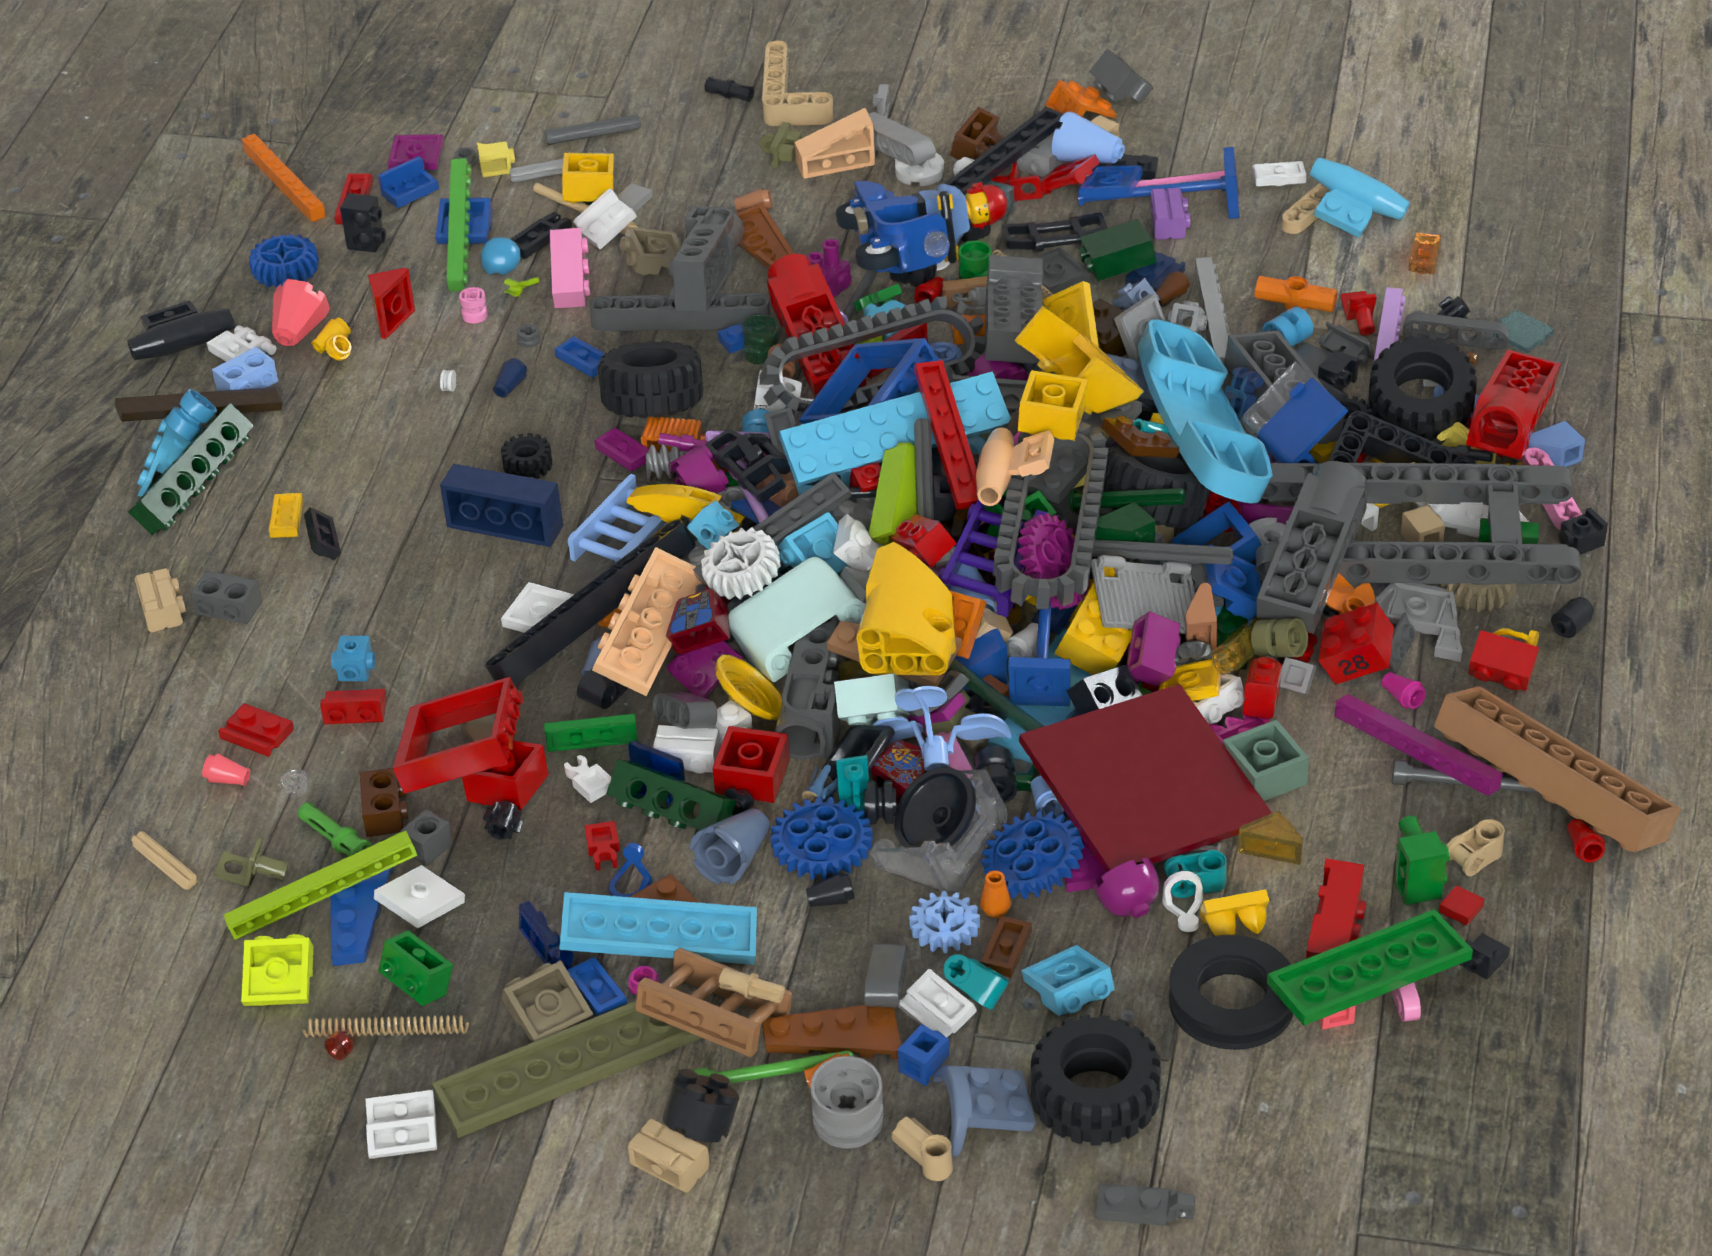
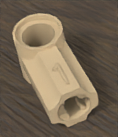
M906 1116L897 1123L895 1130L892 1132V1141L922 1166L923 1175L927 1179L932 1181L947 1179L953 1171L951 1142L943 1135H934L915 1118H908Z

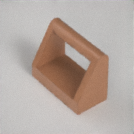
M1202 583L1185 614V642L1200 641L1213 647L1215 656L1217 647V618L1210 584Z

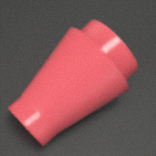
M217 753L216 755L209 754L202 770V777L208 779L209 783L246 786L251 771L249 768L243 767Z

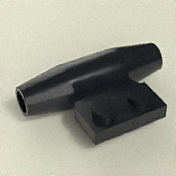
M189 300L142 315L141 320L146 331L127 340L134 360L167 356L205 344L226 330L234 329L235 324L228 308L198 313Z

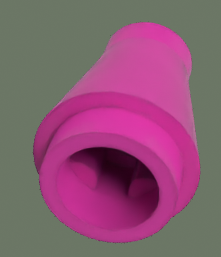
M1393 672L1387 673L1382 679V687L1402 707L1416 709L1424 702L1426 690L1421 682L1396 675Z

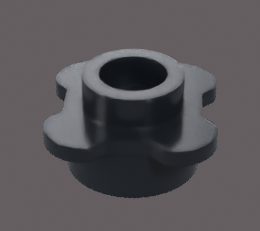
M729 788L725 792L726 797L737 800L736 803L740 805L738 807L735 804L733 816L753 808L754 798L748 791Z

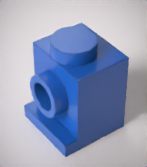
M921 1024L898 1049L899 1072L927 1086L933 1073L949 1057V1039L941 1032L933 1031Z

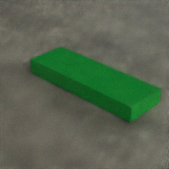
M635 714L544 723L548 752L638 743Z

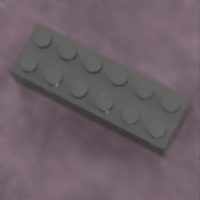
M1278 330L1228 335L1224 364L1231 373L1235 368L1245 367L1261 375L1264 384L1260 388H1255L1253 395L1257 396V406L1268 420L1291 398L1288 393L1299 382L1305 384L1313 377L1325 388ZM1344 416L1316 444L1338 441L1342 432Z

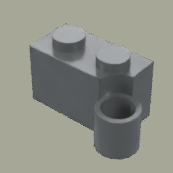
M1106 49L1089 71L1096 78L1094 83L1104 91L1107 89L1106 95L1116 103L1119 100L1122 101L1127 94L1142 103L1153 89V86L1139 76L1122 58Z

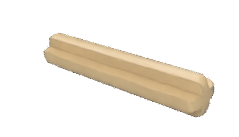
M140 831L137 835H133L131 839L133 847L184 890H190L192 886L197 885L196 874L148 834Z

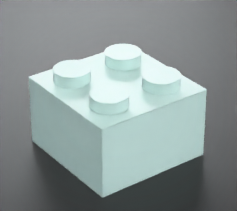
M894 673L834 682L838 718L847 721L848 725H873L876 721L895 717H908L910 715L895 703V694L901 689H909V681Z

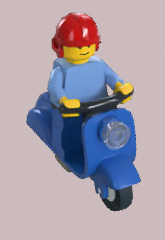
M856 181L854 182L855 198L836 209V220L841 228L858 232L860 243H858V248L856 249V260L860 268L876 270V272L906 273L938 264L943 260L952 264L959 261V247L957 244L963 234L969 231V220L972 227L981 229L985 225H993L1006 214L1008 203L1005 193L995 185L983 186L982 182L972 184V187L966 189L967 193L965 196L957 187L942 183L937 186V190L919 191L918 193L911 194V196L895 197L892 191L885 190L879 183Z

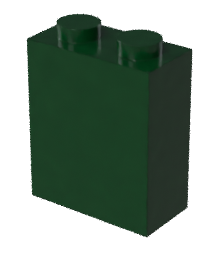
M1139 219L1079 237L1081 247L1078 248L1080 260L1082 263L1085 262L1088 274L1093 273L1097 281L1157 263L1152 239Z

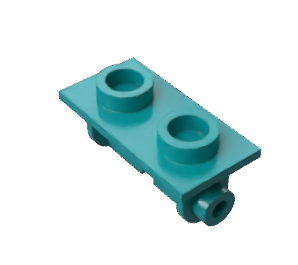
M867 755L836 760L839 802L844 799L847 807L855 804L856 812L865 811L864 789H867V781H869Z

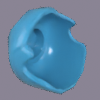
M504 237L490 239L485 243L481 252V267L489 275L499 273L505 276L507 273L515 270L520 262V249L513 240Z

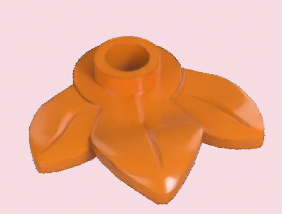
M1338 573L1326 605L1338 611L1341 615L1361 606L1374 604V591L1370 583H1363L1354 588Z

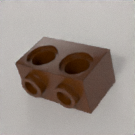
M386 768L359 772L362 817L366 836L400 833L403 829V819H408L406 800L401 801L402 797H407V793L404 794L393 769Z

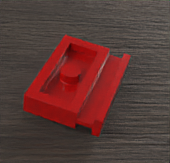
M243 703L226 721L227 725L224 728H220L218 732L222 740L269 757L271 750L280 746L292 733L294 726L291 720Z

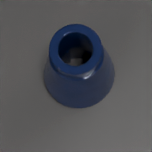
M515 358L505 361L493 387L494 393L499 397L506 398L526 378V365Z

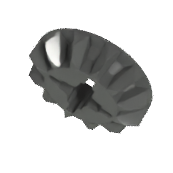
M1189 641L1179 644L1175 655L1176 666L1211 659L1214 656L1213 647L1200 641Z

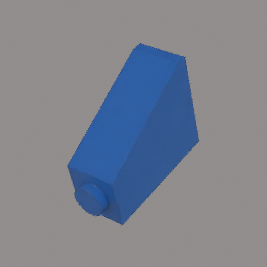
M998 628L992 629L975 639L969 659L956 656L943 679L950 670L961 672L969 679L968 683L962 688L964 690L970 688L982 690L981 679L988 674L1007 685V646Z

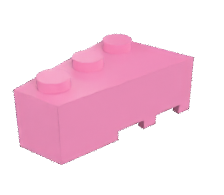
M581 228L550 230L554 307L586 306V296H590L589 280H586V275L589 274V262L585 258V253H588L587 238H582Z

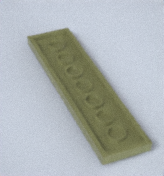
M636 1001L433 1082L432 1088L454 1132L460 1138L702 1039V1037L635 1011Z

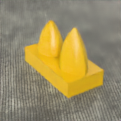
M1265 889L1205 900L1199 911L1202 924L1208 923L1215 936L1235 935V918L1239 917L1241 922L1250 931L1259 934L1266 922V908L1269 903L1268 894Z

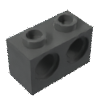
M205 571L191 591L195 614L243 624L249 623L262 603L258 580Z

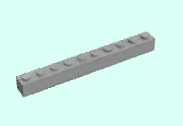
M1211 257L1195 258V275L1201 305L1205 311L1204 315L1208 317L1206 330L1209 345L1216 352L1225 368L1229 370L1224 361L1228 335L1230 333H1227L1228 322H1226L1224 303H1222V293H1220L1216 264L1212 262Z

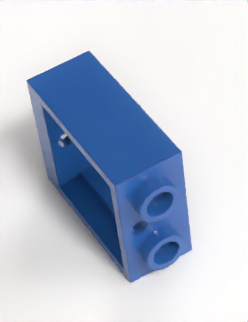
M1229 501L1172 539L1173 544L1203 546L1231 527L1240 538L1239 541L1230 546L1233 549V555L1249 563L1256 559V550L1262 545L1257 534Z

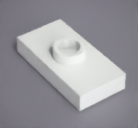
M1303 161L1252 165L1256 186H1283L1285 184L1306 183Z

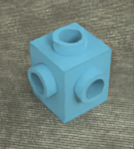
M714 501L703 508L687 528L702 546L710 549V543L718 542L719 535L725 537L729 535L730 530L734 532L740 525L728 510L724 509L717 501Z

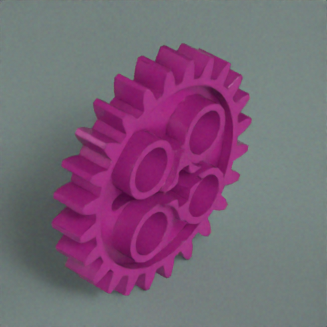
M1049 513L1041 514L1025 522V528L1020 529L1023 537L1018 538V542L1023 546L1018 549V552L1024 558L1019 562L1026 566L1027 569L1023 574L1035 579H1053L1065 574L1071 565L1075 538L1072 536V527L1066 529L1064 520L1058 522L1057 516L1050 517ZM1074 592L1073 603L1066 606L1061 605L1057 596L1050 597L1049 602L1052 608L1059 607V610L1079 604L1080 601L1084 600V596Z

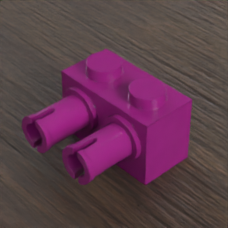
M827 239L822 243L823 254L811 252L807 257L811 264H819L830 291L835 298L844 289L849 287L852 276L850 262L839 258V242L836 239Z
M1151 611L1134 621L1131 643L1127 646L1129 649H1126V653L1128 655L1127 667L1137 685L1143 681L1157 687L1172 678L1176 670V650L1180 644V623Z

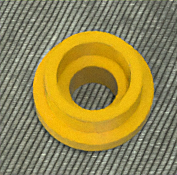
M333 335L326 340L325 349L330 357L342 361L349 356L351 343L343 335Z

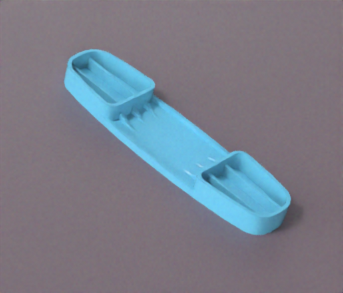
M1159 319L1149 321L1138 343L1139 359L1154 403L1174 443L1180 448L1179 452L1198 481L1207 489L1240 502L1258 503L1273 476L1271 464L1265 445L1256 437L1245 433L1231 403L1221 388L1228 374L1227 369L1206 339L1198 333L1168 321Z

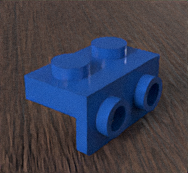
M419 156L378 175L381 195L396 208L406 206L408 203L425 197L439 189L438 180L424 170L423 159Z

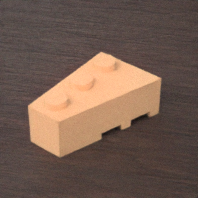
M866 108L795 142L796 164L803 179L875 165L873 122Z

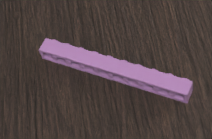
M1386 287L1374 361L1379 357L1383 349L1388 348L1390 350V344L1399 340L1406 297L1403 295V289Z

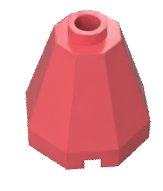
M287 279L282 286L280 284L273 294L272 333L274 339L283 346H294L299 343L327 316L330 310L326 295L320 290L318 294L312 290L313 285L308 282Z

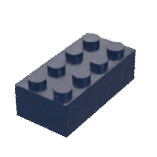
M453 464L440 484L447 528L547 547L552 546L563 528L559 489L556 482Z

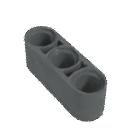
M688 692L656 693L653 697L652 710L657 720L682 729L714 728L718 717L717 708L711 700Z
M873 944L865 982V1006L899 1008L906 973L907 945Z

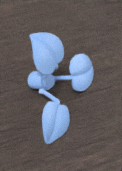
M922 686L914 690L901 689L895 694V703L899 708L905 711L923 709L927 731L926 742H924L921 735L923 725L916 721L909 722L904 717H895L876 721L873 724L874 726H890L894 729L895 734L889 743L916 736L922 751V758L924 759V769L927 772L940 767H949L948 754L954 753L953 745L956 736L964 740H981L994 737L1011 739L1008 725L1001 718L991 714H975L962 718L961 725L953 727L948 744L942 736H933L928 707L940 706L947 701L945 690L935 686Z

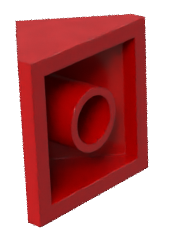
M407 268L368 275L374 314L381 338L387 339L415 312L409 269Z

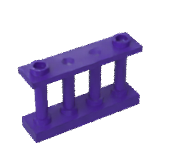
M978 499L976 504H971L967 515L968 522L946 568L941 567L938 578L949 591L953 585L993 597V601L997 602L996 614L1008 617L1014 604L1011 601L1012 589L1000 593L995 585L957 574L962 564L993 573V560L967 553L972 543L992 549L997 547V537L977 531L982 522L1000 527L1002 515L986 511V505L982 504ZM1036 510L1034 517L1047 513ZM1022 521L1021 529L1025 528L1024 521ZM1018 542L1014 565L1021 573H1024L1027 570L1026 566L1019 562L1024 558L1018 552V549L1023 546Z

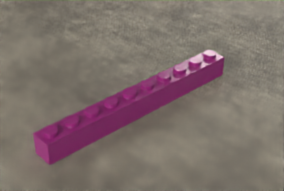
M1349 694L1336 700L1334 717L1487 796L1500 789L1502 772Z

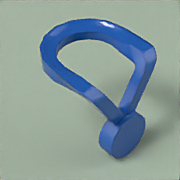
M628 843L625 846L623 855L627 861L609 883L610 896L630 897L653 883L650 873L641 862L644 856V849L639 844ZM633 863L643 876V880L636 892L622 894L615 889V886L623 873Z

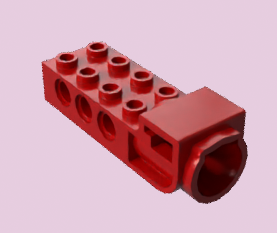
M795 253L783 256L771 265L768 270V279L766 280L769 299L781 327H784L788 338L796 336L798 340L802 334L809 332L813 336L816 330L826 328L828 331L831 326L841 324L843 327L845 322L818 263L811 264L807 256ZM854 344L798 359L814 399L853 348ZM856 353L854 357L860 358L858 353ZM865 377L864 380L861 382V384L858 386V388L864 387L865 385H867V383H866V377Z
M1507 349L1479 396L1466 445L1521 460L1529 446L1531 434L1554 393L1561 363Z

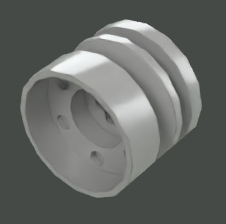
M853 1056L835 1057L824 1062L814 1072L810 1083L815 1131L829 1145L843 1149L858 1148L871 1142L880 1133L884 1122L880 1074L872 1064L864 1059Z

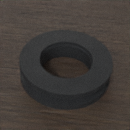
M1219 935L1200 940L1186 948L1177 957L1172 966L1169 985V1006L1172 1016L1179 1027L1190 1037L1212 1047L1242 1050L1266 1044L1285 1031L1294 1015L1267 984L1268 973L1291 964L1277 949L1255 938L1241 935ZM1225 974L1241 975L1259 984L1266 995L1254 1006L1243 1009H1225L1210 1003L1201 995L1199 989L1211 978Z

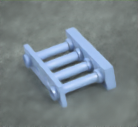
M630 474L622 483H619L604 502L570 534L568 546L572 561H576L587 550L614 560L616 563L668 524L657 515L648 517L626 509L630 505L626 503L627 498L637 488L635 475ZM617 518L640 525L642 528L634 534L611 524ZM601 534H604L627 544L622 549L617 550L595 541Z

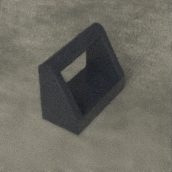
M854 725L850 727L821 769L826 765H830L831 770L828 776L834 781L837 778L836 760L867 755L869 773L894 736V729L890 726Z

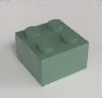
M1277 719L1223 740V745L1263 801L1307 785L1309 757Z

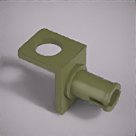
M258 837L250 859L223 852L214 876L247 887L252 876H255L256 873L283 881L289 862L262 855L260 849L263 839ZM231 862L237 863L242 867V871L238 874H231L225 870L224 866Z

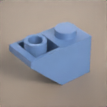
M1564 421L1532 433L1528 448L1542 449L1549 455L1554 466L1568 467L1582 461L1585 439Z

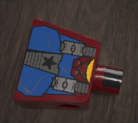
M707 584L697 585L695 587V594L680 598L676 602L666 637L681 655L730 639L729 616L726 603Z

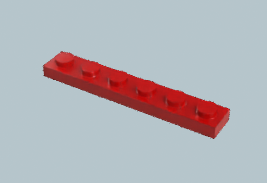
M943 360L916 363L914 367L915 377L928 419L931 422V429L956 510L970 508L972 503L976 504L978 501L976 487L977 468Z

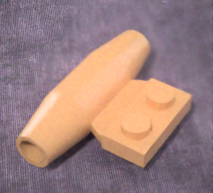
M996 428L992 431L981 449L976 471L977 496L982 504L987 506L996 505L1008 488L1012 475H1021L1022 477L1030 474L1039 475L1046 469H1049L1055 440L1051 431L1048 430L1023 438V442L1014 446L1013 434L1008 429Z

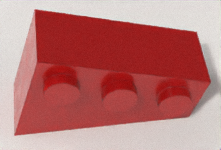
M1325 858L1323 886H1320L1318 892L1320 899L1316 914L1314 913L1306 959L1360 938L1362 925L1357 924L1358 920H1364L1367 901L1361 900L1364 876L1363 864Z

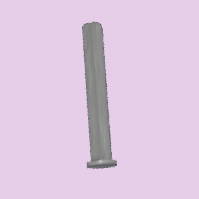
M602 148V151L595 153H606V149ZM563 159L511 168L509 172L511 181L516 183L562 174Z

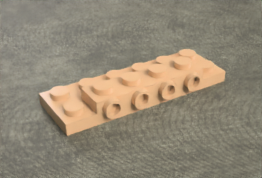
M655 547L641 576L634 575L628 587V590L632 592L631 595L624 594L618 607L622 611L621 614L614 613L608 629L612 630L611 633L605 632L597 647L602 651L592 671L647 696L672 646V643L666 637L675 604L680 598L695 594V587L702 584L694 574L693 569L696 566Z

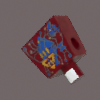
M895 741L885 752H882L872 767V781H876L878 787H882L884 780H892L893 788H896V804H899L907 788L918 777L927 772L924 769L921 748L903 741Z

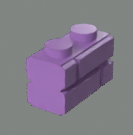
M1168 188L1167 191L1165 189H1153L1151 191L1150 209L1156 240L1169 239V237L1172 239H1184L1186 228H1190L1188 199L1182 197L1180 188Z

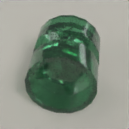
M755 314L746 318L742 323L744 355L750 363L763 365L768 358L769 349L778 344L777 325L773 317L765 314Z

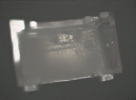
M987 770L960 771L970 779L974 786L976 807L967 831L953 846H950L949 843L936 844L935 841H924L921 847L904 848L899 843L896 848L892 840L879 839L868 852L874 865L882 871L941 893L942 891H946L947 894L959 892L983 860L982 851L989 849L986 841L996 840L993 832H1002L1004 830L1003 823H1007L1008 820L1006 806Z

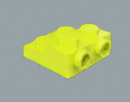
M292 934L288 935L285 939L257 936L254 940H244L241 998L243 1006L309 1003L314 950L309 937L306 938L303 935Z

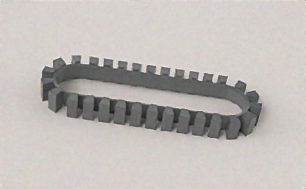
M936 297L931 305L929 299L919 301L916 306L914 303L905 305L902 310L898 307L889 310L887 314L885 311L876 313L872 319L871 315L860 318L858 322H856V319L848 321L843 327L841 324L831 326L828 331L826 328L815 331L813 336L809 332L802 334L798 340L796 336L787 338L780 348L776 345L763 363L766 366L760 373V385L773 384L763 398L769 407L780 399L786 405L785 408H792L793 415L796 411L804 413L812 401L799 399L787 389L782 378V369L786 363L931 321L947 322L958 329L963 336L966 349L964 356L960 359L946 362L944 366L946 371H952L954 375L967 376L968 372L972 374L976 367L974 362L985 351V336L975 337L984 323L979 315L970 322L961 316L969 306L960 300L950 311L946 310L947 297ZM885 381L857 388L838 414L867 407Z
M1082 421L1080 422L1075 441L1060 440L1054 437L1053 446L1073 448L1083 453L1088 460L1071 565L1062 576L1053 579H1035L1024 575L1015 567L1014 562L1031 474L1024 477L1012 475L1008 484L994 555L993 576H996L995 586L999 592L1003 593L1012 589L1011 601L1021 606L1027 595L1037 597L1036 609H1049V599L1052 596H1057L1061 605L1066 606L1073 603L1074 592L1083 595L1087 589L1109 448H1105L1106 438L1103 434L1099 432L1090 436L1091 425ZM1021 432L1016 445L1023 442V438L1033 435Z

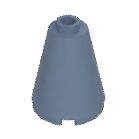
M748 809L700 829L692 837L690 843V852L694 850L696 857L693 860L695 867L705 878L719 885L722 882L729 883L728 885L734 884L742 878L769 833L770 823L768 818L760 810Z

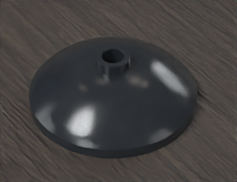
M950 767L936 768L918 777L904 792L896 809L894 827L900 844L911 853L919 856L936 855L953 846L967 831L975 812L976 793L970 779L959 770Z

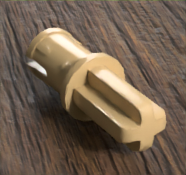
M726 967L722 970L719 977L720 988L743 994L747 999H752L755 996L776 1003H780L783 1000L785 987L761 980L756 973L749 975Z

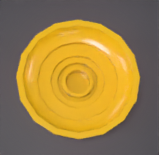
M721 655L716 661V676L723 690L729 695V701H734L744 710L762 719L778 720L782 704V693L771 680L744 660L732 655Z

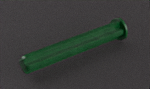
M1183 488L1105 491L1102 494L1100 508L1124 507L1133 502L1139 506L1181 505L1185 503V490ZM1076 489L1071 490L1069 498L1070 508L1073 513L1078 512L1080 509L1083 493H1078Z

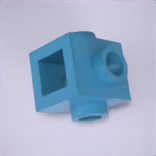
M340 635L337 650L333 651L331 655L332 669L337 671L338 681H368L370 670H374L376 665L375 652H372L370 636Z

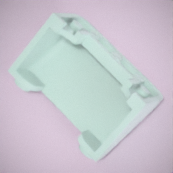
M811 557L772 582V585L766 586L763 592L759 591L735 607L728 615L729 627L748 662L774 683L788 673L792 658L788 646L834 615L837 616L839 621L860 624L866 605L862 603L826 561L818 557Z

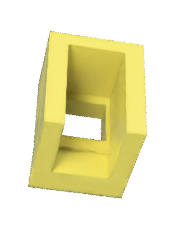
M507 141L491 144L477 142L483 178L510 174L511 163H515L513 148L508 149Z

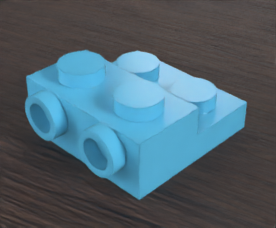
M829 512L785 537L778 547L780 550V560L784 565H791L792 568H795L811 557L823 559L838 575L842 573L844 566L849 567L833 553L838 524Z
M1078 945L1021 970L1024 982L1038 991L1042 1004L1058 1016L1075 1013L1081 1009L1082 1005L1105 999L1110 992L1115 990L1110 967Z

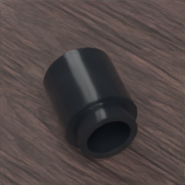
M1583 597L1570 599L1553 614L1551 623L1554 631L1565 638L1574 637L1592 620L1594 608Z

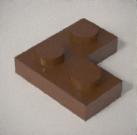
M1124 416L1104 418L1101 426L1131 456L1176 458L1180 449L1168 434L1161 431H1156L1155 433L1142 432L1133 425L1131 419Z

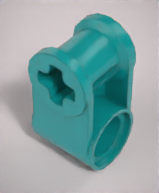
M1208 850L1184 856L1177 855L1168 859L1164 864V871L1168 877L1180 872L1178 865H1181V871H1190L1196 874L1201 880L1203 894L1222 891L1227 885L1226 857L1220 851ZM1189 880L1178 881L1171 887V894L1177 898L1190 897L1196 893V885Z
M960 954L949 957L944 965V975L949 982L967 993L971 999L991 1010L994 1009L1010 982L1007 978L979 961L969 959Z

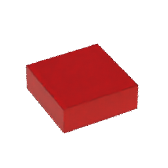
M1456 885L1441 902L1439 912L1468 926L1484 907L1485 899Z

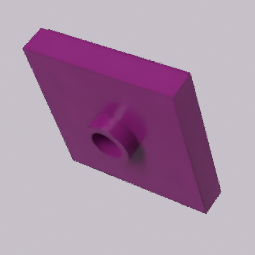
M395 135L388 159V169H392L419 156L423 159L424 170H437L444 144L443 135Z

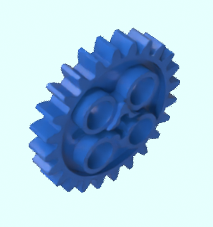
M817 797L816 803L812 804L808 799H804V806L802 807L793 803V812L784 809L783 818L776 817V826L771 828V848H773V856L778 857L779 865L787 864V872L797 869L798 877H802L806 872L810 873L811 880H814L817 874H821L823 880H826L829 873L836 875L840 873V870L850 874L851 865L860 867L861 859H868V850H872L873 832L872 828H870V819H865L864 811L856 812L855 804L846 808L844 799L838 804L834 803L833 797H830L827 802H822V799Z
M1041 810L1037 812L1035 817H1031L1030 813L1026 812L1024 820H1020L1015 816L1013 825L1003 823L1005 830L1003 832L994 831L993 834L996 840H987L986 843L989 849L982 851L985 859L981 863L984 867L985 875L990 871L1002 872L1005 876L1011 898H1015L1021 892L1023 899H1027L1030 892H1034L1038 898L1043 889L1048 893H1052L1051 886L1053 884L1062 887L1063 882L1061 879L1063 877L1072 878L1070 869H1079L1080 866L1077 860L1084 857L1081 851L1084 848L1081 840L1082 837L1071 820L1066 821L1063 814L1056 818L1053 811H1050L1044 817Z

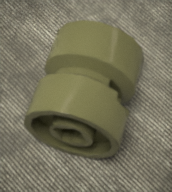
M1282 618L1280 620L1260 619L1256 621L1251 632L1252 648L1258 657H1300L1306 651L1308 644L1307 628L1304 622L1298 618Z

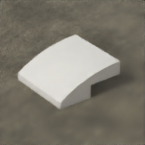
M433 1090L366 1098V1132L369 1159L437 1150L436 1109Z

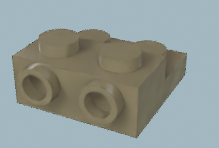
M627 227L625 236H622L620 240V251L627 254V266H632L634 272L641 275H659L661 267L669 269L670 261L675 258L676 252L682 247L675 232Z
M562 961L553 965L551 963L543 964L534 971L533 975L525 979L522 977L515 978L507 983L503 989L502 1001L517 1026H522L531 1043L592 1019L594 1015Z

